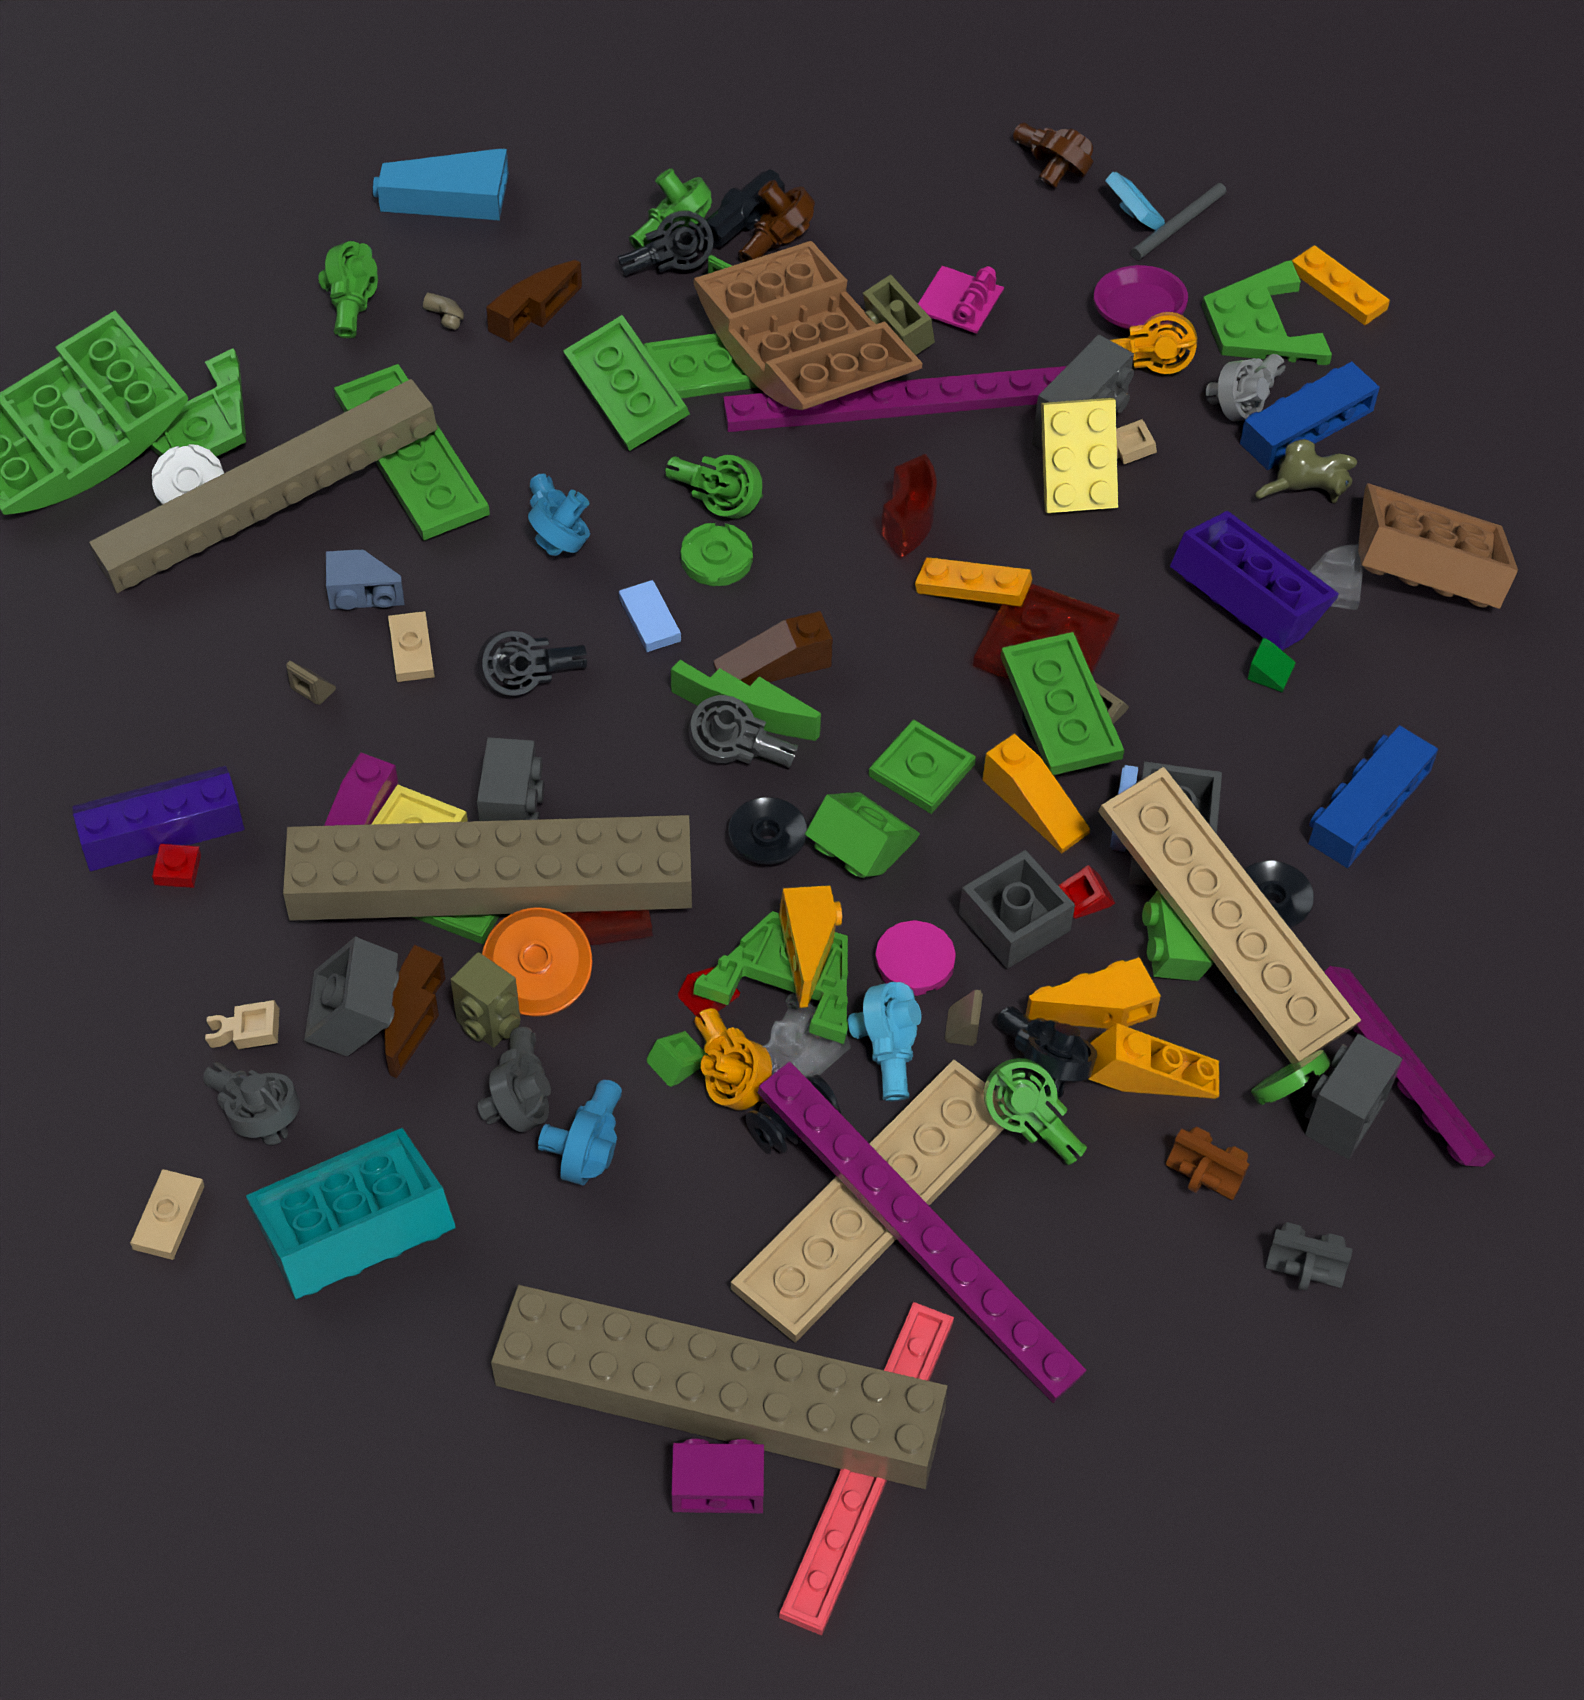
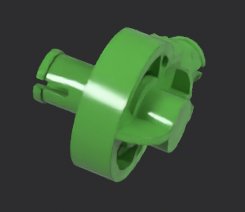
M670 168L656 178V184L660 186L666 197L657 208H651L648 211L649 220L633 235L629 236V241L635 249L658 240L661 236L647 241L645 234L657 230L660 223L674 212L691 211L703 218L706 216L705 213L710 209L712 203L711 190L701 177L693 178L683 184L673 168ZM687 217L673 219V224L685 220V224L682 225L685 227H689V221L698 224L697 221ZM669 223L665 225L664 231L670 228ZM681 225L676 226L675 228L672 229V232H673L676 228L682 227V226H681Z
M348 241L334 246L328 251L325 260V270L319 273L321 287L326 289L327 292L331 291L332 304L337 308L334 333L342 338H353L356 336L358 312L366 310L367 300L375 293L378 284L377 265L372 258L370 246L365 243L359 244L354 241Z
M723 455L716 459L704 456L701 462L715 466L716 470L682 460L676 456L672 457L667 463L679 468V471L666 468V477L668 479L677 480L709 492V494L693 490L692 496L702 500L705 506L716 515L733 519L741 518L749 514L756 507L760 498L763 497L760 472L751 461L735 455ZM725 507L735 508L729 511H725Z
M1011 1059L998 1065L988 1076L984 1087V1102L992 1118L1001 1127L1012 1132L1022 1133L1030 1143H1034L1038 1138L1024 1124L1027 1121L1060 1155L1067 1165L1074 1163L1077 1158L1066 1146L1070 1145L1080 1157L1086 1151L1087 1146L1046 1105V1101H1049L1062 1116L1067 1112L1065 1105L1058 1099L1057 1088L1050 1074L1041 1065L1028 1059ZM1017 1068H1028L1038 1072L1043 1077L1041 1081H1039L1035 1075H1033L1030 1072L1028 1073L1027 1076L1032 1081L1036 1082L1038 1086L1037 1088L1033 1082L1023 1078L1025 1077V1072L1023 1070H1012ZM995 1085H997L995 1091L996 1098L1002 1099V1094L1004 1095L1005 1105L1001 1101L997 1102L998 1106L1004 1113V1115L1002 1116L997 1114L993 1105V1090ZM1045 1085L1048 1087V1093H1045ZM1009 1119H1013V1120H1017V1121H1016V1122H1010V1121H1008V1120H1009Z

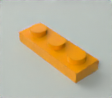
M1312 246L1292 260L1299 278L1364 326L1388 310L1390 300L1317 246Z
M926 557L916 579L915 586L918 594L1022 606L1032 582V575L1030 569Z

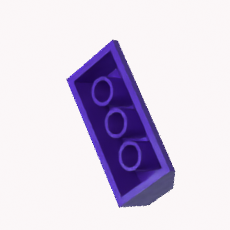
M1228 510L1184 532L1170 565L1187 582L1194 584L1207 594L1213 602L1220 604L1236 616L1241 623L1249 626L1263 638L1270 640L1281 650L1302 640L1339 595L1337 591Z
M226 766L72 806L80 843L90 872L157 854L160 844L187 846L245 830L237 797Z

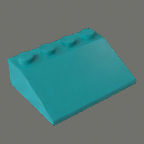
M403 1128L245 1195L275 1261L295 1299L317 1293L329 1284L345 1277L357 1275L367 1267L385 1259L395 1258L405 1250L423 1242L435 1240L443 1233L456 1228L443 1187Z

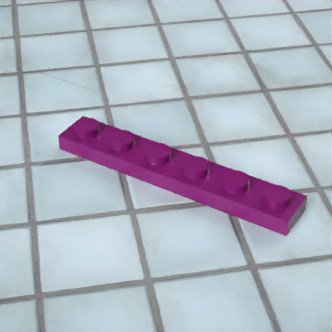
M1335 966L1327 968L1324 973L1361 1019L1357 1026L1353 1028L1355 1032L1403 1058L1396 1075L1399 1079L1397 1085L1406 1097L1416 1101L1424 1111L1422 1118L1425 1123L1435 1132H1440L1448 1142L1447 1150L1449 1154L1461 1165L1484 1167L1495 1155L1353 973L1346 968Z

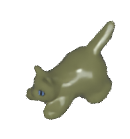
M1306 439L1296 440L1286 447V455L1278 462L1280 469L1277 473V480L1263 485L1256 492V497L1262 499L1285 489L1320 488L1327 491L1332 503H1336L1338 497L1352 485V477L1349 476L1347 470L1355 468L1357 460L1345 454L1321 457L1316 454L1313 442Z

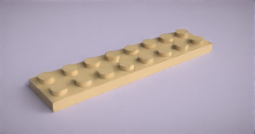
M1162 767L1101 805L1098 811L1292 1064L1298 1063L1312 1053L1323 1049L1357 1026L1361 1021L1359 1016L1165 767Z
M953 1060L869 1143L928 1205L1005 1129L992 1118L984 1102L985 1082L956 1060ZM993 1090L994 1108L997 1114L1002 1116L1004 1113L997 1102L1001 1101L1005 1105L1004 1097L1002 1096V1099H997L995 1090ZM836 1176L731 1281V1290L796 1343L888 1249L896 1238Z

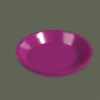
M1134 265L1113 270L1100 279L1094 290V304L1101 316L1117 327L1130 331L1131 326L1144 325L1150 317L1158 313L1174 312L1182 315L1188 303V292L1183 282L1174 274L1153 266Z

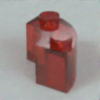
M926 454L895 467L893 499L883 505L881 534L900 558L912 552L924 541L933 524L937 480L934 467Z

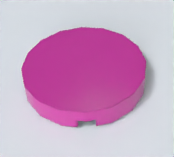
M913 920L898 923L885 931L877 944L875 964L885 983L902 982L910 986L914 996L926 994L929 990L935 988L938 990L945 986L953 975L956 953L952 940L942 929L928 922Z

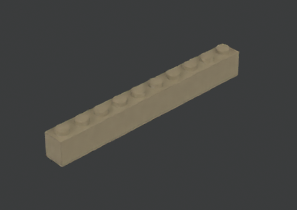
M410 379L90 541L89 544L97 564L116 593L133 587L146 578L170 568L185 558L203 551L205 548L236 534L238 531L260 520L266 519L271 514L299 502L306 496L332 485L334 482L363 469L386 455L392 454L398 449L426 437L429 433L438 429L433 406L414 381Z

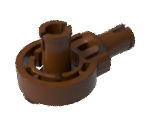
M1020 123L1014 130L1013 139L1016 143L1031 148L1034 158L1043 160L1046 157L1050 160L1042 173H1040L1039 178L1053 188H1057L1058 183L1067 170L1079 177H1085L1094 163L1091 158L1093 153L1092 142L1074 129L1055 131L1048 127L1044 130L1040 128L1037 130L1027 123Z
M771 180L759 190L758 195L763 198L769 207L763 213L760 221L754 224L755 229L753 233L755 235L738 252L742 262L762 257L770 248H779L782 243H790L809 228V222L814 213L815 201L804 187H796L784 193L777 182Z

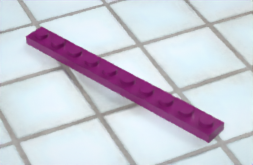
M1067 366L882 382L804 410L784 406L765 393L725 396L724 412L728 432L1035 405L1038 401V395Z
M790 1061L759 1085L757 1093L1052 1403L1084 1376L1087 1370Z

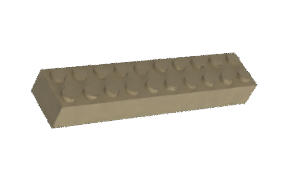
M689 815L287 827L284 900L289 921L512 914L522 909L535 907L549 908L559 912L692 908Z
M522 1285L517 1287L491 1361L495 1385L498 1387L726 1442L746 1439L753 1441L755 1444H764V1451L838 1469H846L851 1472L878 1477L921 1489H926L946 1410L948 1385Z

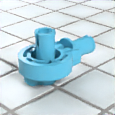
M889 982L870 987L864 997L863 1012L851 1013L848 1018V1027L854 1038L860 1039L869 1036L872 1041V1060L881 1065L883 1100L886 1099V1101H901L909 1098L906 1063L912 1060L913 1051L911 1046L914 1044L917 1035V1025L921 1023V1010L915 1001L913 990L909 985L902 982Z

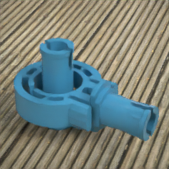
M546 474L534 476L530 481V489L534 495L530 500L532 509L528 513V519L533 528L538 532L535 537L536 542L552 556L559 555L563 550L570 553L578 552L590 536L587 525L579 517L584 509L588 507V499L580 492L576 494L575 490H570L566 497L562 491L555 489L549 475L547 478Z
M601 1080L598 1082L592 1099L587 1101L585 1106H580L577 1109L570 1131L553 1127L550 1124L543 1126L538 1141V1150L562 1155L560 1172L562 1180L584 1186L589 1178L597 1177L605 1169L609 1168L617 1142V1135L614 1131L616 1121L612 1113L622 1095V1089L617 1083L611 1080Z

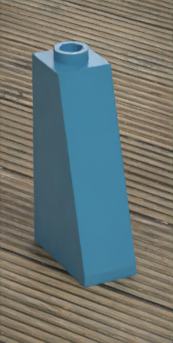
M493 149L382 163L380 176L374 177L373 196L379 198L380 212L500 220L509 175L507 149Z

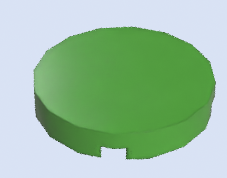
M715 523L703 524L691 530L683 539L680 551L682 568L690 578L700 584L709 586L730 585L741 580L749 572L753 562L752 542L745 532L734 525L725 524V527L715 526Z
M1324 1050L1316 1051L1300 1062L1291 1063L1257 1084L1251 1093L1258 1104L1272 1103L1305 1086L1304 1083L1308 1082L1310 1073L1314 1072L1316 1076L1323 1074L1329 1069L1331 1062Z

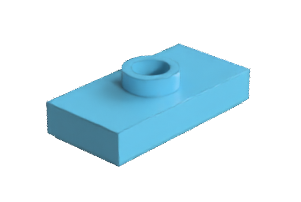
M1112 172L1105 181L1121 198L1122 202L1119 205L1128 215L1133 218L1136 216L1140 222L1155 231L1165 224L1164 218L1131 180L1117 172Z

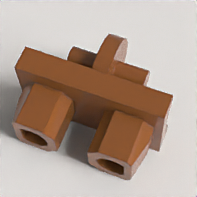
M1197 1126L1189 1132L1181 1129L1176 1136L1166 1166L1191 1178L1188 1190L1197 1193L1203 1184L1234 1200L1250 1165L1247 1163L1248 1153L1235 1146L1228 1147L1226 1151L1211 1144L1213 1139L1210 1133Z

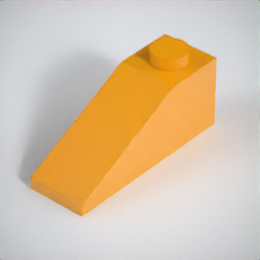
M1015 733L986 753L983 781L1061 854L1090 833V827L1042 758Z
M831 886L783 888L779 918L799 1008L808 1007L833 944L835 928L842 924L841 904L839 901L834 902Z

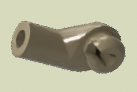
M429 292L426 294L423 308L444 315L441 319L444 327L453 330L458 329L460 320L464 319V312L456 301Z

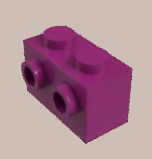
M688 1439L683 1443H673L672 1512L763 1513L764 1444H755L753 1441L746 1439L732 1440L728 1444H710L704 1439Z

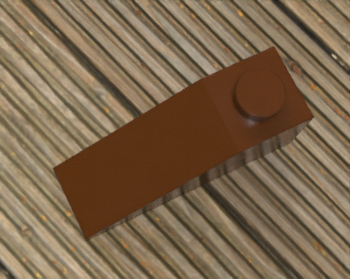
M821 611L781 621L713 660V666L715 671L721 668L749 686L758 677L768 682H773L831 667L833 638Z

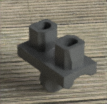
M1286 1222L1281 1230L1276 1229L1266 1268L1300 1277L1298 1289L1307 1291L1310 1280L1342 1288L1353 1249L1345 1246V1239L1342 1236L1328 1233L1323 1235L1321 1240L1306 1237L1302 1226Z

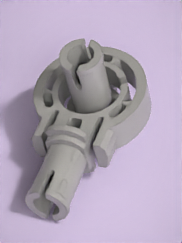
M1271 354L1264 361L1259 358L1228 362L1220 373L1219 381L1210 382L1207 385L1206 396L1216 395V397L1208 398L1207 401L1211 405L1220 403L1223 413L1229 420L1235 422L1245 421L1252 413L1262 411L1266 398L1271 394L1269 388L1273 387L1274 379L1285 371L1286 365L1277 369L1279 365L1284 363V359L1277 354Z

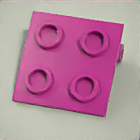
M941 266L918 304L929 317L977 334L1002 294L1004 287L996 284V272L992 267L987 266L979 269L976 277Z

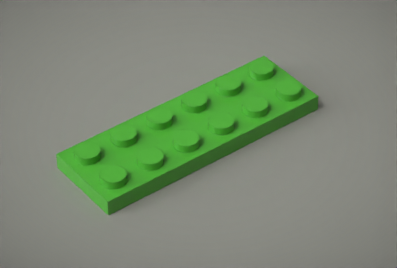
M396 364L334 387L335 398L343 411L347 412L409 379L400 365ZM438 425V429L429 433L426 437L420 438L398 449L396 452L375 461L423 540L490 515L488 503Z

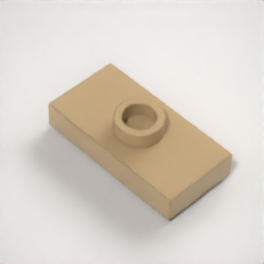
M426 612L388 616L397 682L434 678Z
M162 1169L130 1242L132 1249L173 1260L204 1189L203 1179Z

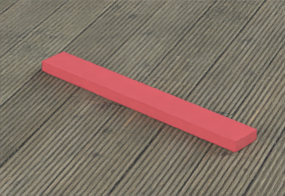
M913 1302L884 1371L929 1381L953 1325L954 1317ZM841 1469L779 1613L780 1619L821 1636L823 1635L887 1480Z

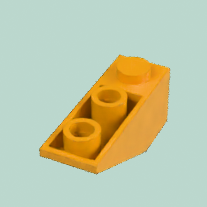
M1138 957L1126 962L1124 960L1116 961L1106 969L1092 974H1079L1069 982L1055 987L1044 986L1039 988L1028 997L1026 1016L1031 1020L1044 1018L1047 1021L1055 1020L1072 1026L1109 1029L1118 1023L1129 1027L1156 1017L1161 995L1141 959Z
M1118 1023L1090 1042L1097 1051V1058L1092 1075L1088 1078L1089 1080L1122 1092L1212 1099L1219 1097V1060Z

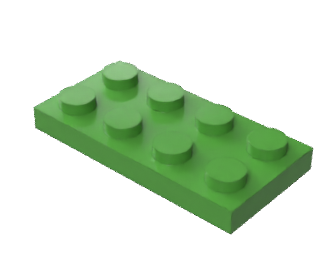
M623 315L563 350L567 360L629 451L690 415L683 400Z
M1074 632L1001 649L1002 662L1044 763L1053 775L1123 759L1124 748Z

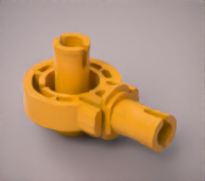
M1174 312L1158 313L1150 317L1144 325L1131 326L1128 338L1110 340L1134 353V368L1148 367L1152 371L1161 374H1172L1184 369L1192 361L1197 348V334L1194 326L1186 317ZM1166 320H1167V321H1174V322L1179 323L1180 325H1177V326L1175 327V326L1172 325L1173 322H1162V323H1161V321H1166ZM1186 349L1190 351L1189 354L1179 363L1167 365L1176 362V356L1178 354L1181 358L1184 355Z
M709 1008L701 1011L699 1014L706 1024H703L701 1018L697 1016L694 1023L706 1041L704 1051L708 1055L702 1057L701 1071L706 1075V1089L711 1099L720 1105L734 1110H745L754 1106L757 1102H764L765 1100L757 1092L759 1085L772 1075V1062L766 1048L759 1043L747 1039L738 1028L732 1027L727 1030L716 1009ZM727 1095L733 1096L734 1098L729 1099Z

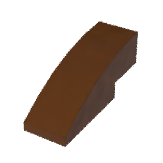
M572 260L552 266L527 277L500 294L486 307L488 331L511 343L531 322L543 328L582 288L581 262Z
M415 944L399 971V980L393 991L392 1006L395 1009L394 1017L389 1027L385 1029V1051L389 1075L396 1079L439 1017L436 992L446 979L443 957Z

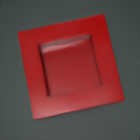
M160 844L152 875L154 885L194 888L201 859L199 846Z

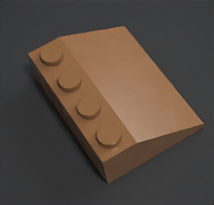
M1367 483L1364 490L1358 545L1361 564L1365 569L1377 575L1388 573L1398 576L1401 581L1412 586H1418L1420 583L1433 587L1437 593L1444 596L1452 597L1455 594L1467 598L1470 603L1478 607L1485 608L1490 605L1500 609L1518 572L1501 525Z

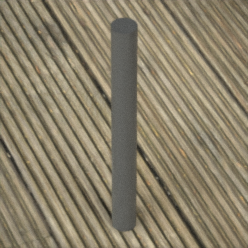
M1217 183L1131 249L1132 257L1135 260L1142 259L1225 195L1227 192L1226 187L1222 183Z

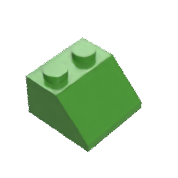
M853 792L827 794L805 835L816 842L814 846L817 850L830 857L837 856L846 863L845 868L850 873L860 878L882 875L917 840L920 833L862 793Z

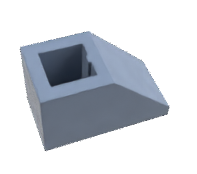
M363 549L326 551V589L330 610L405 605L401 575Z

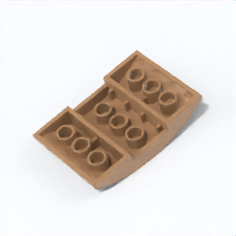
M812 241L694 278V286L704 310L732 358L757 387L773 400L789 408L804 410L922 369L923 363L885 321L875 324L846 292L848 280Z

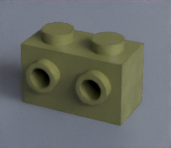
M891 274L863 292L866 308L865 314L875 324L885 321L915 355L935 343L931 318Z
M477 952L451 978L456 1019L472 1039L478 1042L483 1040L495 1048L503 1038H510L511 1031L520 1025L521 1019L516 978L480 952Z

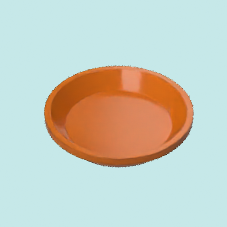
M527 908L508 915L493 928L482 952V955L516 978L520 1014L525 1016H548L566 1009L581 996L592 972L591 947L581 927L567 915L549 908Z

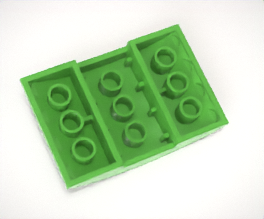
M116 311L111 312L57 345L55 348L59 357L0 392V511L4 515L37 510L59 503L106 480L128 465L154 443L169 427L188 401L187 394Z

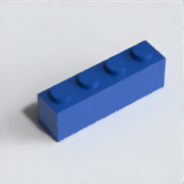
M1352 361L1339 369L1334 368L1319 380L1305 384L1299 391L1286 398H1279L1270 407L1248 416L1243 424L1240 445L1266 470H1269L1278 465L1279 460L1286 455L1285 450L1290 443L1306 439L1315 444L1373 412L1380 386Z
M1400 725L1389 737L1383 735L1373 749V756L1369 760L1363 758L1358 763L1352 773L1353 779L1348 784L1342 782L1331 797L1330 802L1332 803L1326 809L1320 807L1313 815L1309 823L1313 830L1308 844L1348 869L1431 772L1438 748Z

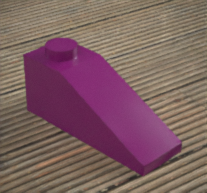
M360 753L340 785L324 826L372 824L398 784L396 765Z

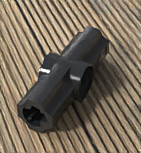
M771 169L766 172L763 171L743 189L740 190L735 187L726 193L720 208L706 219L713 234L712 248L716 249L718 246H723L744 227L752 230L754 224L760 221L768 204L758 195V192L767 182L775 180L785 193V183L780 179L777 172Z

